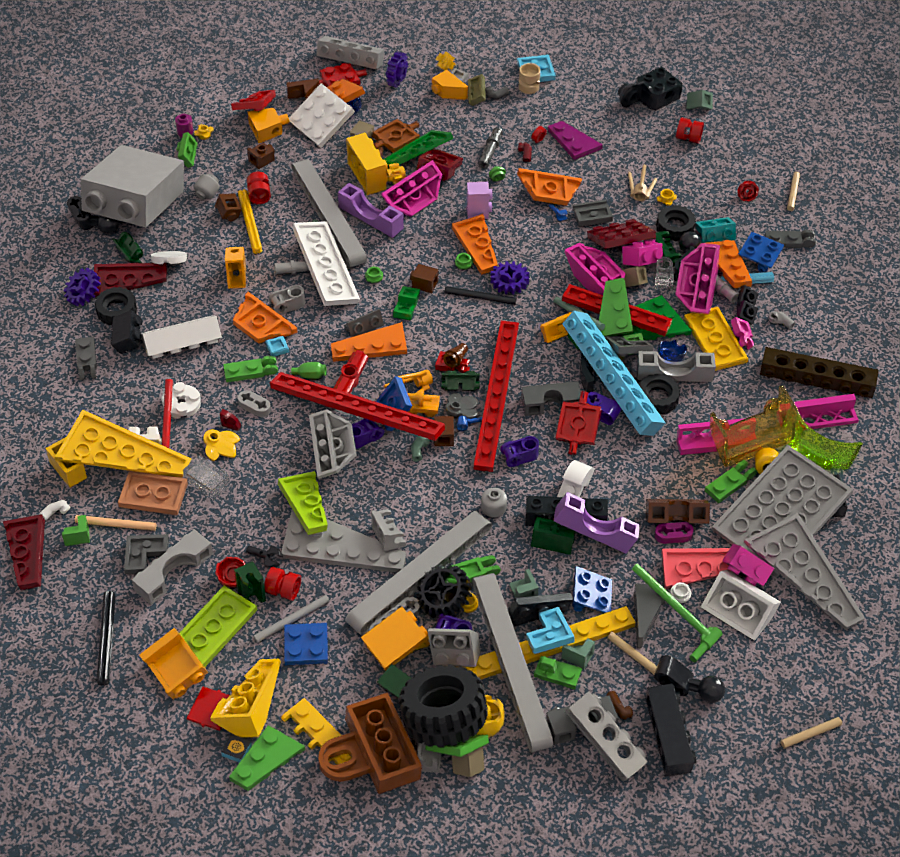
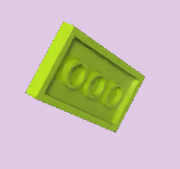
M223 586L182 629L180 634L203 666L206 667L257 611V606L228 587Z

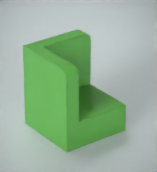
M86 515L77 516L78 526L64 528L62 537L65 546L90 543L89 525Z

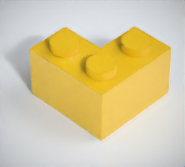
M65 437L47 447L46 452L50 464L65 483L72 487L85 480L87 476L84 464L55 460L57 452L66 439Z

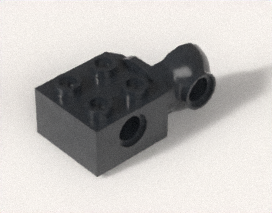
M661 66L637 77L636 84H623L618 90L619 101L624 108H628L640 101L649 109L656 111L680 99L683 83Z

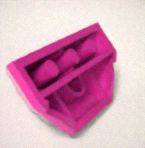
M432 160L381 193L389 206L411 217L437 200L442 173Z
M581 243L565 249V255L573 275L587 290L603 295L606 281L620 278L625 279V272L605 252L584 246Z
M701 243L681 260L675 295L690 312L710 313L718 273L720 245Z

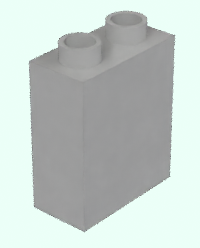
M120 145L81 178L82 211L147 227L183 193L184 161Z

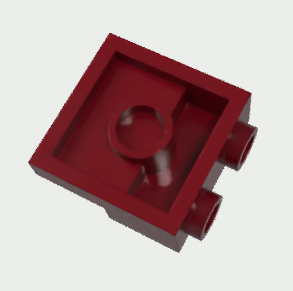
M433 148L418 158L417 170L433 160L442 173L441 180L446 181L454 176L455 169L462 165L463 158Z

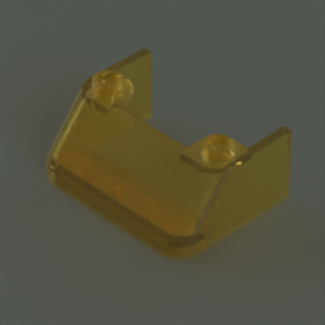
M783 385L779 386L778 398H771L765 403L763 412L729 425L727 420L718 419L714 412L710 413V432L720 460L725 467L755 457L760 449L769 447L776 449L794 439L798 409Z

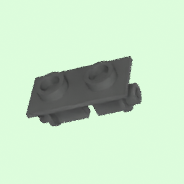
M377 309L352 321H347L344 328L347 332H350L351 337L384 326L381 311Z

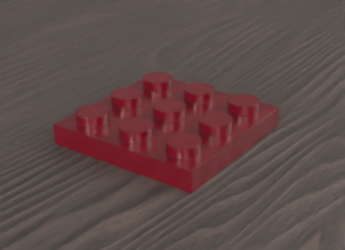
M635 219L626 220V223L623 224L611 223L609 227H593V230L587 231V236L590 240L607 249L656 238V232L649 228V226H645Z

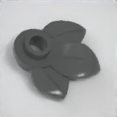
M453 393L448 397V403L445 407L448 416H454V418H459L460 416L475 418L479 416V413L474 409L478 404V400L475 397H462L459 393Z

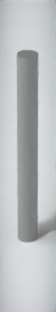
M327 595L320 597L253 636L254 640L259 643L283 629L284 625L292 624L329 603V598Z

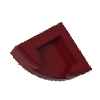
M225 409L221 410V425L239 431L241 423L237 417Z

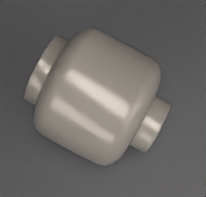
M210 173L202 174L194 184L196 196L202 200L205 198L212 199L220 188L219 180Z
M499 488L485 490L481 497V510L488 517L502 516L507 509L506 493Z

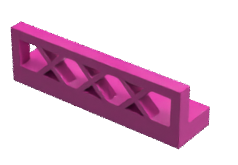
M854 394L782 403L777 414L784 433L854 424L859 421L854 410L856 403ZM849 412L852 418H844L840 414ZM829 415L834 419L831 421H827L823 419L822 416ZM810 417L816 421L809 424L803 420ZM785 420H792L797 424L787 427Z
M755 418L678 425L676 442L680 455L757 448L758 442L754 433L756 420ZM744 425H750L749 429L740 428ZM725 427H730L727 431H721ZM705 429H711L708 433H702ZM683 431H693L689 435H683Z

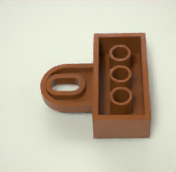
M388 692L346 706L345 721L350 733L328 740L319 751L318 765L321 772L327 778L344 782L370 774L378 794L418 781L421 778L422 764ZM342 754L351 756L349 761L338 765L329 763V759Z

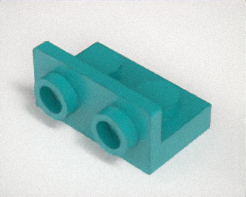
M729 217L695 223V229L701 234V243L736 240V223Z

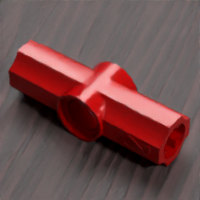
M357 350L352 353L347 364L342 366L341 375L333 389L351 394L353 388L358 385L359 376L368 361V356L363 351Z

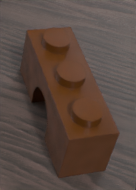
M646 499L645 518L648 523H669L672 520L687 521L688 523L709 524L710 503L707 500Z

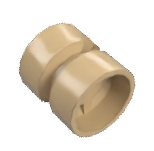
M526 63L520 67L519 90L521 92L533 94L539 90L540 67L538 65Z

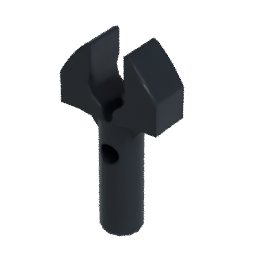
M253 546L246 548L248 554L263 558V565L269 568L280 565L278 562L272 561L270 556L278 555L283 557L280 549L274 546H270V549L267 551Z

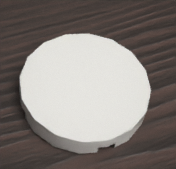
M164 251L151 254V262L155 264H164V262L179 264L187 260V253L181 251Z

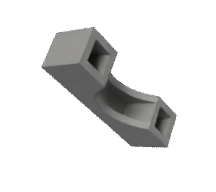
M638 351L636 365L637 380H642L650 374H665L672 377L675 381L713 382L716 369L715 354L695 352L691 358L685 361L670 362L661 358L658 352Z
M195 529L189 534L184 535L177 544L169 547L162 556L153 560L146 569L135 575L132 579L134 591L152 605L167 593L165 578L173 568L180 565H194L198 567L213 555L211 542Z

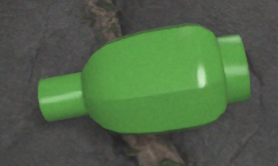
M306 362L297 368H291L292 375H300L304 379H320L322 376H326L327 373L326 365H322L320 362Z

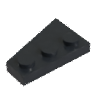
M571 593L515 598L508 610L513 627L539 620V612L559 607L561 612L564 613L572 603L573 597Z

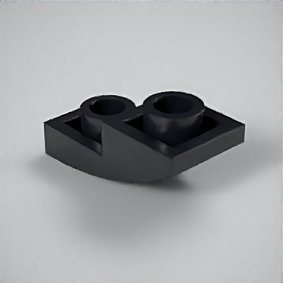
M743 285L740 287L738 294L737 317L753 325L758 311L755 304L759 293Z
M582 353L580 379L584 391L590 393L594 390L596 380L592 374L593 367Z

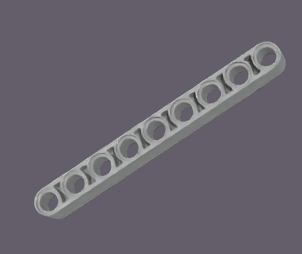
M305 159L292 163L294 176L322 222L327 221L338 249L348 267L351 268L366 263L367 257L364 249L310 160Z
M473 511L353 608L346 616V623L360 635L366 634L372 623L402 600L411 597L418 591L416 586L422 585L420 579L426 578L425 572L430 574L432 572L431 567L438 569L439 564H442L444 567L447 563L451 564L490 531L492 523L477 511Z
M494 573L472 579L473 588L529 751L533 753L553 747L552 735Z

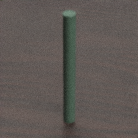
M559 297L554 298V303L568 312H583L573 305L563 302ZM590 316L600 331L604 330L605 325Z

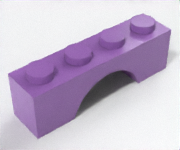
M348 183L338 192L339 208L393 238L404 228L403 213L392 206H388L385 210L377 209L367 200L363 190L351 183Z
M566 492L555 508L554 522L627 554L638 540L639 524L624 517L611 521L598 520L586 511L584 499L569 492Z

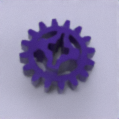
M397 51L391 57V60L389 59L386 71L387 85L397 88L400 82L406 78L408 68L406 53Z
M505 261L504 265L499 263V267H493L490 283L493 284L494 289L498 288L499 293L505 291V295L508 292L514 295L515 291L521 293V289L526 290L527 285H529V272H527L526 267L522 268L521 263L515 265V261L512 264Z
M81 268L79 273L75 271L74 276L69 277L70 282L65 283L67 288L64 289V292H66L64 297L72 305L74 304L78 307L80 304L84 306L85 301L89 303L91 298H95L94 293L99 291L97 286L101 285L99 282L100 277L89 268L85 270Z

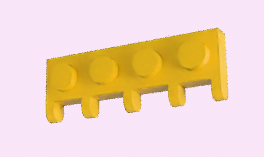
M305 698L281 716L284 722L292 718L298 724L294 729L296 735L304 731L312 739L308 744L311 750L317 745L321 748L328 740L341 736ZM342 754L329 759V762L333 760L338 765L349 761L351 756Z

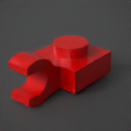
M440 351L435 364L436 370L455 371L457 369L461 373L470 370L468 366L470 360L462 359L457 367L447 366L443 359L445 352Z

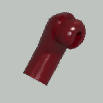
M527 142L518 143V151H523V161L530 162L532 156L531 145Z

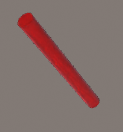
M172 379L165 380L162 446L167 448L170 447Z

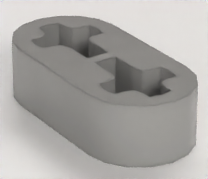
M248 390L239 393L238 404L242 409L258 417H265L270 414L271 405L267 399Z

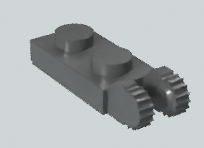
M803 230L802 232L765 231L766 238L783 244V248L816 246L815 232L812 230Z
M94 336L75 339L77 368L80 380H84V370H90L92 379L96 378L97 361Z

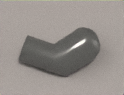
M488 86L485 88V92L488 98L499 99L509 94V89L505 86L494 91L492 86Z

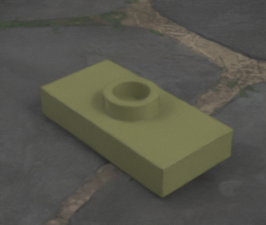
M483 74L468 79V97L471 106L486 100L485 77Z

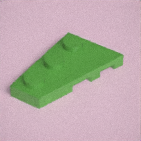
M624 278L605 282L599 321L605 325L604 330L600 331L603 336L633 333Z
M268 725L231 773L229 779L249 791L270 776L271 772L281 765L284 766L288 763L289 759L296 754L302 753L305 750V746Z

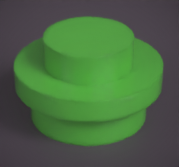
M500 166L493 167L489 172V177L493 181H501L505 178L506 171Z
M460 253L455 259V265L459 269H468L473 264L471 256L467 253Z
M373 266L368 268L365 278L370 283H378L383 279V272L379 267Z

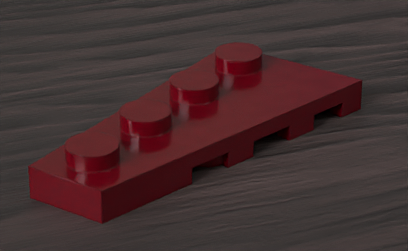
M167 263L94 264V272L100 277L99 282L101 283V285L97 286L99 291L95 292L94 295L97 297L101 292L112 287L132 290L167 282Z
M41 514L3 521L18 587L20 590L41 587L44 516Z

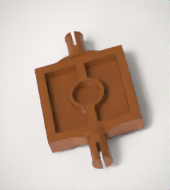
M396 119L373 131L372 137L377 140L374 143L375 149L383 146L392 153L396 152L420 137L414 131V129L419 128V123L415 121L411 124H406Z

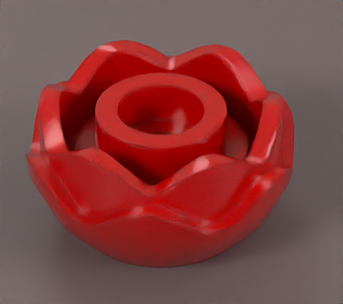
M744 181L738 187V197L744 202L752 201L757 197L759 188L753 181Z

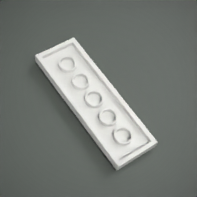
M327 221L294 223L292 229L323 305L358 304L360 298Z

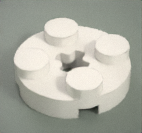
M182 382L174 384L171 417L181 418L180 416L187 415L189 417L194 415L201 406L199 391ZM163 395L161 400H162V405H163V408H164V395ZM185 399V402L178 403V400Z

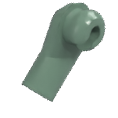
M417 436L412 443L411 453L414 462L422 460L421 448L429 445V439Z

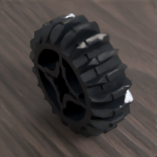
M448 563L445 567L439 564L438 569L431 567L432 572L430 574L425 572L426 578L420 579L422 585L416 586L419 591L416 594L419 599V606L432 618H439L440 614L444 616H451L452 614L454 617H457V611L464 612L463 605H469L467 598L472 597V594L469 592L473 589L470 584V578L458 566H452ZM448 578L456 579L457 584L449 583ZM432 600H439L441 605H433Z

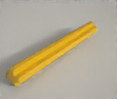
M245 189L239 190L238 197L252 251L254 254L261 253L262 246L248 193Z

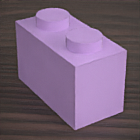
M467 182V218L484 214L485 219L489 218V212H492V202H489L492 199V189H489L488 182Z

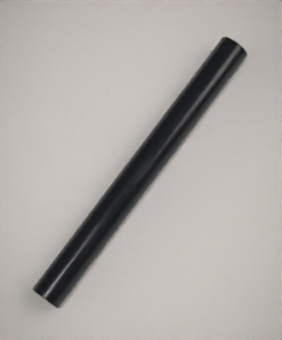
M445 286L444 291L446 294L514 305L517 302L516 297Z

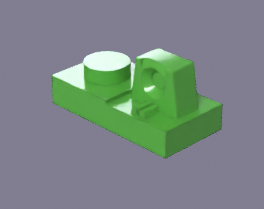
M189 132L183 134L181 141L177 143L176 150L179 152V160H183L184 165L190 168L194 165L198 143Z
M541 656L534 672V677L575 690L582 668Z

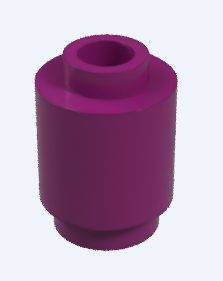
M184 113L178 115L175 118L177 134L182 138L184 133L189 132L192 136L194 132L192 117Z

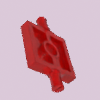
M350 63L327 67L319 70L322 78L319 80V85L322 83L325 87H328L336 81L345 79L360 86L359 77L367 76L366 69L356 71Z
M581 391L579 402L562 403L555 438L556 440L570 443L568 454L571 455L572 453L576 455L578 444L595 445L602 409L601 406H593L587 403L589 393L586 391L585 393Z

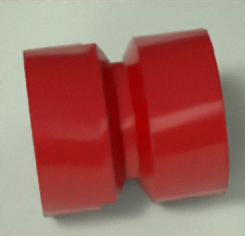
M681 117L677 127L676 139H689L690 142L699 144L704 129V122L696 120L691 122L690 119Z
M259 171L249 174L246 179L249 200L254 204L267 203L271 198L267 174Z
M271 567L264 583L265 593L274 596L280 594L281 598L293 601L301 586V575L293 572L285 574L283 569Z

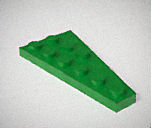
M662 295L636 305V307L672 319V324L665 335L668 338L681 334L685 336L691 335L692 330ZM633 325V333L617 335L623 337L625 335L642 333L643 340L646 341L656 340L657 337H665ZM568 333V338L570 339V341L577 349H579L577 344L574 342V340Z

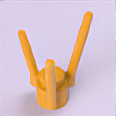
M427 369L421 372L398 376L402 378L403 383L414 381L415 385L422 387L421 389L424 391L429 390V385L433 383L432 374Z

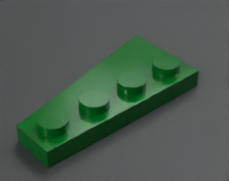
M431 130L383 160L386 161L388 167L390 164L399 163L400 166V164L454 138L451 132Z

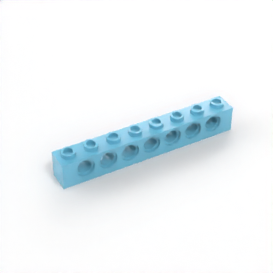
M573 311L562 325L640 435L654 436L665 424V421L588 313Z

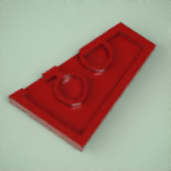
M275 90L258 91L249 95V98L231 103L232 110H263L276 97Z

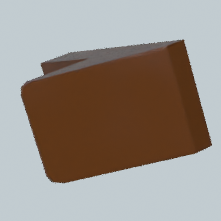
M319 78L287 82L288 99L305 97L306 100L319 86Z

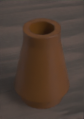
M460 343L446 351L443 358L445 364L449 367L459 366L468 352L467 345Z

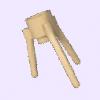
M643 165L640 183L635 187L632 174L628 172L631 189L630 196L636 201L649 199L650 193L657 181V178H654L647 189L644 184L646 165Z

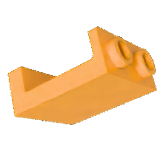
M400 607L361 637L365 646L385 671L391 664L396 665L423 643L426 646L430 645L427 638L429 637L427 630L423 625L419 627L415 623L418 620L411 611L406 612L403 607Z
M175 628L139 654L162 684L166 694L172 699L183 696L189 687L201 682L205 675L209 673L183 636Z

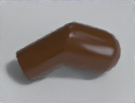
M615 691L607 693L606 696H610L620 719L627 720V718L633 716L632 708L630 706L624 707Z

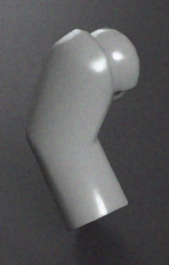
M772 311L768 314V319L771 323L783 324L789 330L796 324L784 312Z

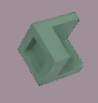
M705 90L687 93V109H713V93Z
M530 569L525 570L524 579L510 583V588L515 598L538 596L539 587Z
M587 638L583 646L571 647L564 645L562 647V659L585 669L594 655L595 641Z

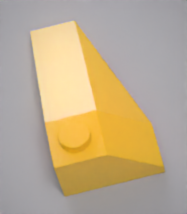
M260 659L247 672L245 680L241 685H235L231 689L232 694L227 699L222 698L217 704L211 716L212 722L238 737H259L267 720L281 663L280 659Z

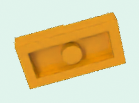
M572 312L541 324L540 329L546 343L568 335L562 323Z

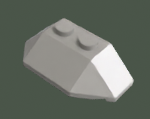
M326 409L309 415L317 477L319 479L338 473L357 456L352 424Z

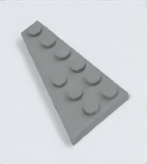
M292 509L282 548L283 557L281 558L396 573L404 568L406 552L400 549L384 551L378 540L326 519L328 524L327 531L308 535Z
M798 513L744 540V543L775 568L778 573L845 630L864 621V615Z

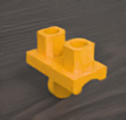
M420 389L419 394L408 393L412 404L408 412L413 414L425 413L428 417H434L438 414L440 396L426 395L422 389Z

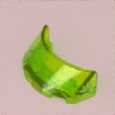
M794 405L780 430L781 436L784 437L790 447L824 470H831V468L849 469L859 455L863 445L861 442H839L818 434L805 423L797 407Z

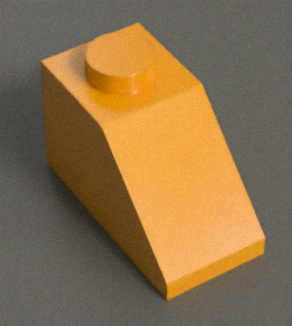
M448 70L432 77V91L441 98L461 100L468 98V86Z

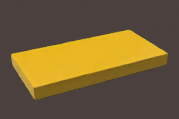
M719 307L711 308L709 314L689 313L684 315V320L692 330V334L702 352L715 354V371L748 363L746 353L740 346Z

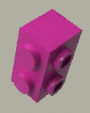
M654 239L644 240V242H633L632 245L622 247L623 265L643 266L663 261L662 243H657Z
M732 544L722 560L729 565L727 569L737 575L741 573L745 576L744 580L754 586L756 584L764 586L775 569L742 546Z

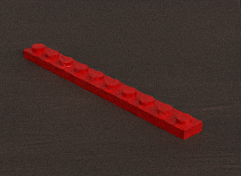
M502 320L500 322L473 470L493 472L519 329L518 322Z
M280 372L270 382L271 389L436 441L445 430V423Z

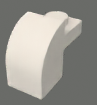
M573 460L563 476L564 480L557 497H564L566 492L580 497L584 486H588L595 468Z

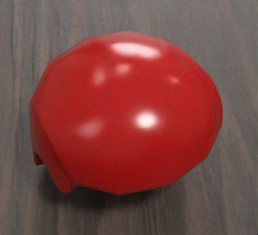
M226 557L217 563L215 574L219 583L228 588H236L234 569L245 565V562L238 557Z

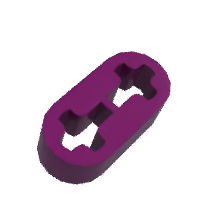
M687 522L659 524L655 529L654 537L656 541L662 544L688 542L692 539L693 527Z

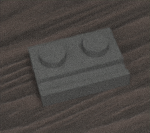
M606 199L573 204L572 210L579 227L613 222V215Z

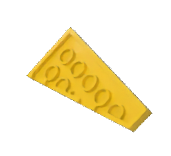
M85 410L81 411L55 456L56 461L183 478L191 463V458Z

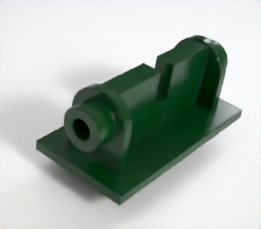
M122 232L119 239H112L117 245L116 248L125 255L124 258L128 262L142 263L140 258L143 256V250L134 242L135 240L128 232Z
M446 371L442 373V380L445 381H442L441 389H445V391H459V384H462V391H476V389L480 388V382H477L480 379V373L475 371H465L464 373Z

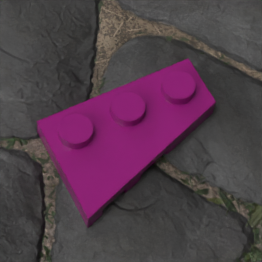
M563 121L548 126V132L574 160L603 149V144Z

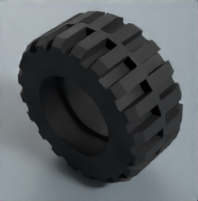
M448 664V666L437 665L436 668L432 669L430 667L426 668L424 672H418L413 676V679H409L400 692L399 705L407 734L418 743H424L429 747L436 745L438 748H445L446 745L456 746L461 741L464 743L469 740L470 736L474 737L479 732V729L483 727L487 719V703L482 681L475 673L470 670L467 671L462 666L458 668L455 665ZM443 704H450V705L444 706V707H437V706H440V705H443Z

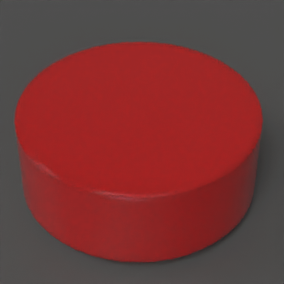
M542 126L537 127L531 136V140L539 143L545 138L547 130Z

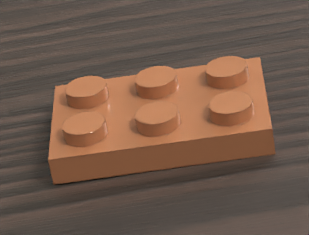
M129 471L118 505L121 508L178 515L188 481L185 478Z

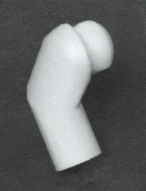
M65 500L53 502L44 508L39 515L42 514L46 521L58 510L61 514H65L70 509V506Z

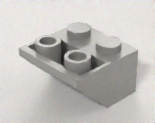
M428 628L433 665L448 666L449 664L462 667H476L481 652L478 633L463 629Z

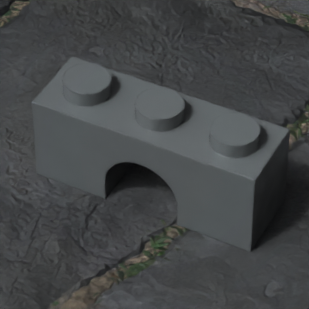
M579 382L522 387L521 401L524 415L544 414V405L547 402H557L561 408L563 402H579L581 394Z
M598 696L602 702L601 706L606 712L612 713L616 719L615 723L618 724V715L610 696ZM573 704L563 708H553L546 714V721L554 745L575 740V723L565 712ZM593 712L588 713L589 720L597 723V715Z

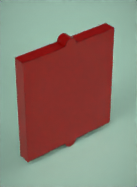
M202 687L187 716V720L201 724L202 727L207 726L220 731L222 727L212 722L211 716L222 698L227 699L230 695L222 693L221 690L216 691Z

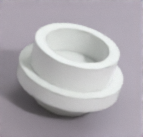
M679 582L672 586L670 594L679 603H684L690 599L691 590L687 584Z

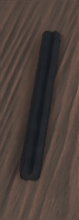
M106 591L103 594L97 684L100 686L108 685L110 679L116 598L113 591Z

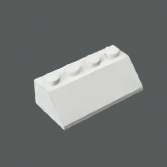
M214 315L141 333L147 356L152 355V358L164 356L163 352L170 351L171 354L181 352V348L187 346L189 349L200 347L199 343L207 342V345L217 343L218 338H222L217 316Z

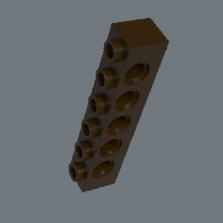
M765 347L760 375L873 398L879 370Z

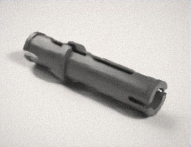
M494 128L491 136L488 137L487 145L478 161L480 168H488L495 149L500 145V138L503 135L502 129Z

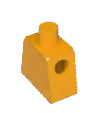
M274 108L247 111L248 123L258 143L282 135V125L289 124L288 115L278 116Z
M244 247L226 248L225 266L228 289L246 288ZM239 270V275H233V271Z

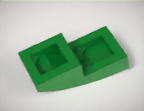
M402 287L398 295V302L393 311L394 318L411 321L420 295V289Z

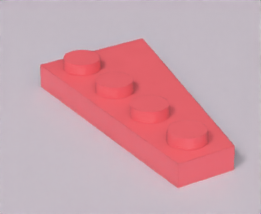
M730 548L662 549L665 589L672 588V586L679 582L691 584L715 578L719 575L720 571L729 570L727 569L729 565L722 560Z

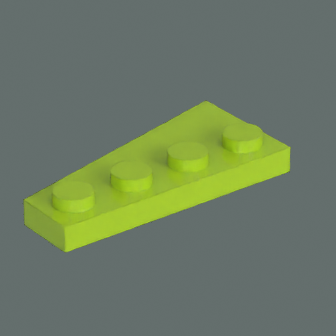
M315 471L279 478L278 486L306 533L311 535L327 531L328 524L324 507H322V498L319 494Z

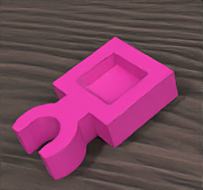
M735 317L731 320L733 333L739 337L740 346L746 345L749 350L754 346L749 323Z

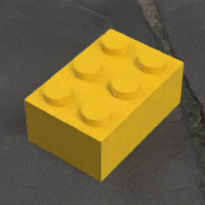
M366 133L346 138L347 163L366 194L370 195L386 190V183L388 182L386 170L388 166L386 161L381 158L379 150L375 149L372 139H369Z

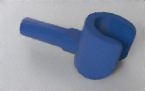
M553 204L549 205L555 212L558 221L567 220L566 209L559 210Z
M460 416L457 422V429L459 431L467 430L468 424L482 422V417L467 419L465 416Z

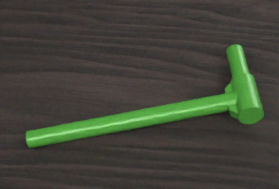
M636 564L632 570L701 634V644L689 656L691 661L697 662L705 651L709 650L722 636V631L717 627H709L707 629L639 564Z

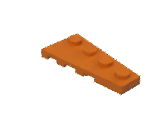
M484 214L452 223L453 232L466 252L471 256L481 275L493 271L494 266L498 267Z
M735 241L707 242V244L720 245L718 270L723 272V277L733 288H740L743 285L752 287V279L742 257L738 255L739 250Z
M402 322L331 343L333 362L349 360L352 353L357 350L363 351L368 358L407 354Z

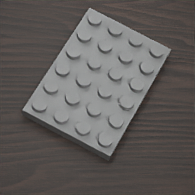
M787 445L712 526V531L730 544L742 546L763 560L744 543L745 539L797 513L814 537L851 496L853 489ZM775 569L773 570L772 574L778 577L780 573Z

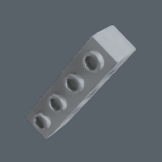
M324 36L318 40L316 56L378 69L383 65L385 49Z
M588 691L565 712L624 782L647 763L646 755L641 748L635 747L630 741L631 737L627 731L618 727L612 713L606 712L603 709L601 700L595 694H591ZM589 712H593L597 715V723H593L589 720ZM603 730H609L612 733L611 741L603 737ZM619 747L626 750V758H621L618 755Z

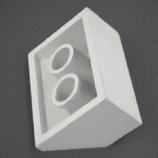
M723 570L717 576L701 608L749 638L756 640L773 618L781 602L731 571Z

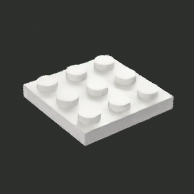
M321 83L289 117V122L322 148L355 111Z

